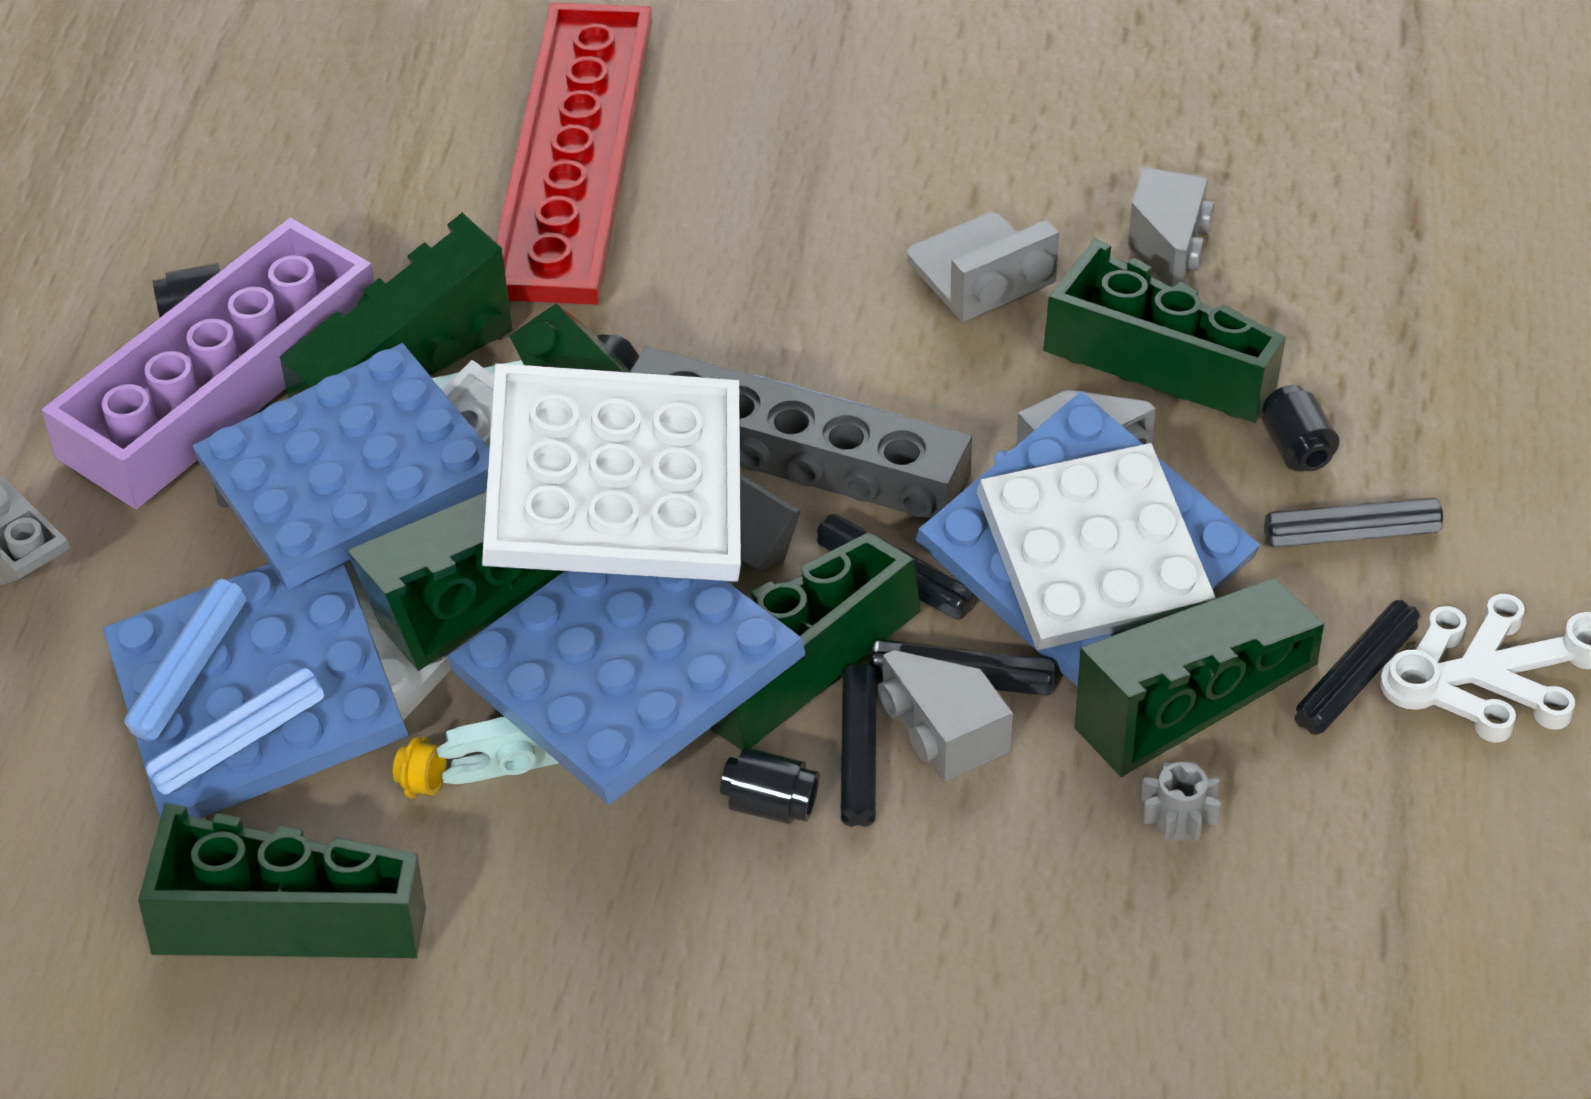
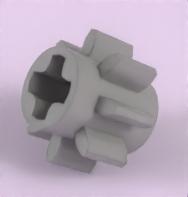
M1167 761L1162 762L1159 780L1152 777H1144L1141 794V800L1144 801L1143 823H1155L1156 828L1164 835V840L1167 841L1170 839L1186 840L1190 838L1194 841L1200 840L1203 822L1210 825H1218L1221 811V802L1217 800L1219 779H1208L1205 772L1194 761L1192 763L1175 762L1172 764Z

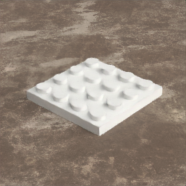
M495 363L482 566L738 582L741 566L739 380Z

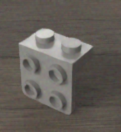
M991 212L910 246L907 250V261L963 323L1056 282L1059 232L1047 219L1017 232L1000 214Z

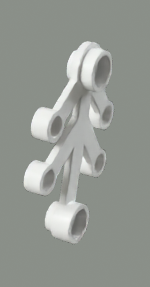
M1494 595L1487 603L1484 622L1463 658L1439 663L1446 648L1456 647L1463 641L1467 619L1463 612L1455 607H1437L1430 613L1426 634L1417 649L1399 652L1384 666L1380 678L1381 690L1388 700L1402 708L1419 710L1436 705L1475 722L1474 728L1478 736L1488 742H1503L1512 735L1516 720L1514 708L1503 700L1489 699L1486 701L1455 686L1473 683L1533 708L1535 720L1545 728L1554 730L1565 728L1571 722L1574 712V696L1562 687H1546L1515 673L1568 661L1576 667L1591 669V612H1582L1572 616L1567 623L1565 635L1562 637L1498 650L1506 636L1515 634L1521 628L1525 607L1522 601L1513 595ZM1497 613H1508L1511 617H1503ZM1439 625H1449L1454 629H1444ZM1546 705H1555L1560 707L1562 710H1551ZM1487 718H1497L1503 723H1492Z

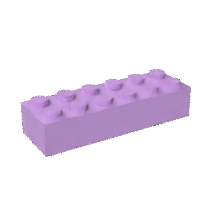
M290 217L41 409L55 458L137 510L198 460L192 445L212 436L222 428L231 427L253 416L286 389L279 356L336 311L347 315L357 307L359 300L364 295L363 290L374 282L372 264Z

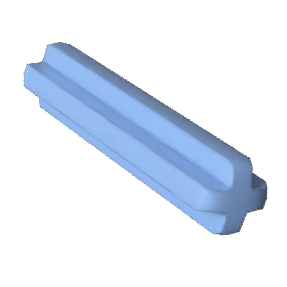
M218 579L213 583L125 717L124 724L132 735L149 742L159 737L245 604L246 596L242 593V588L239 585L224 579Z
M307 667L300 668L148 761L145 765L146 772L156 789L162 795H168L320 702L324 697L323 689L317 678Z

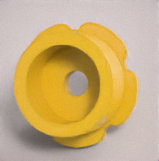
M414 737L408 746H401L398 749L394 758L393 779L404 788V794L409 799H415L417 794L434 796L443 784L441 774L446 771L447 758L439 757L437 748L441 745L431 744L426 737Z

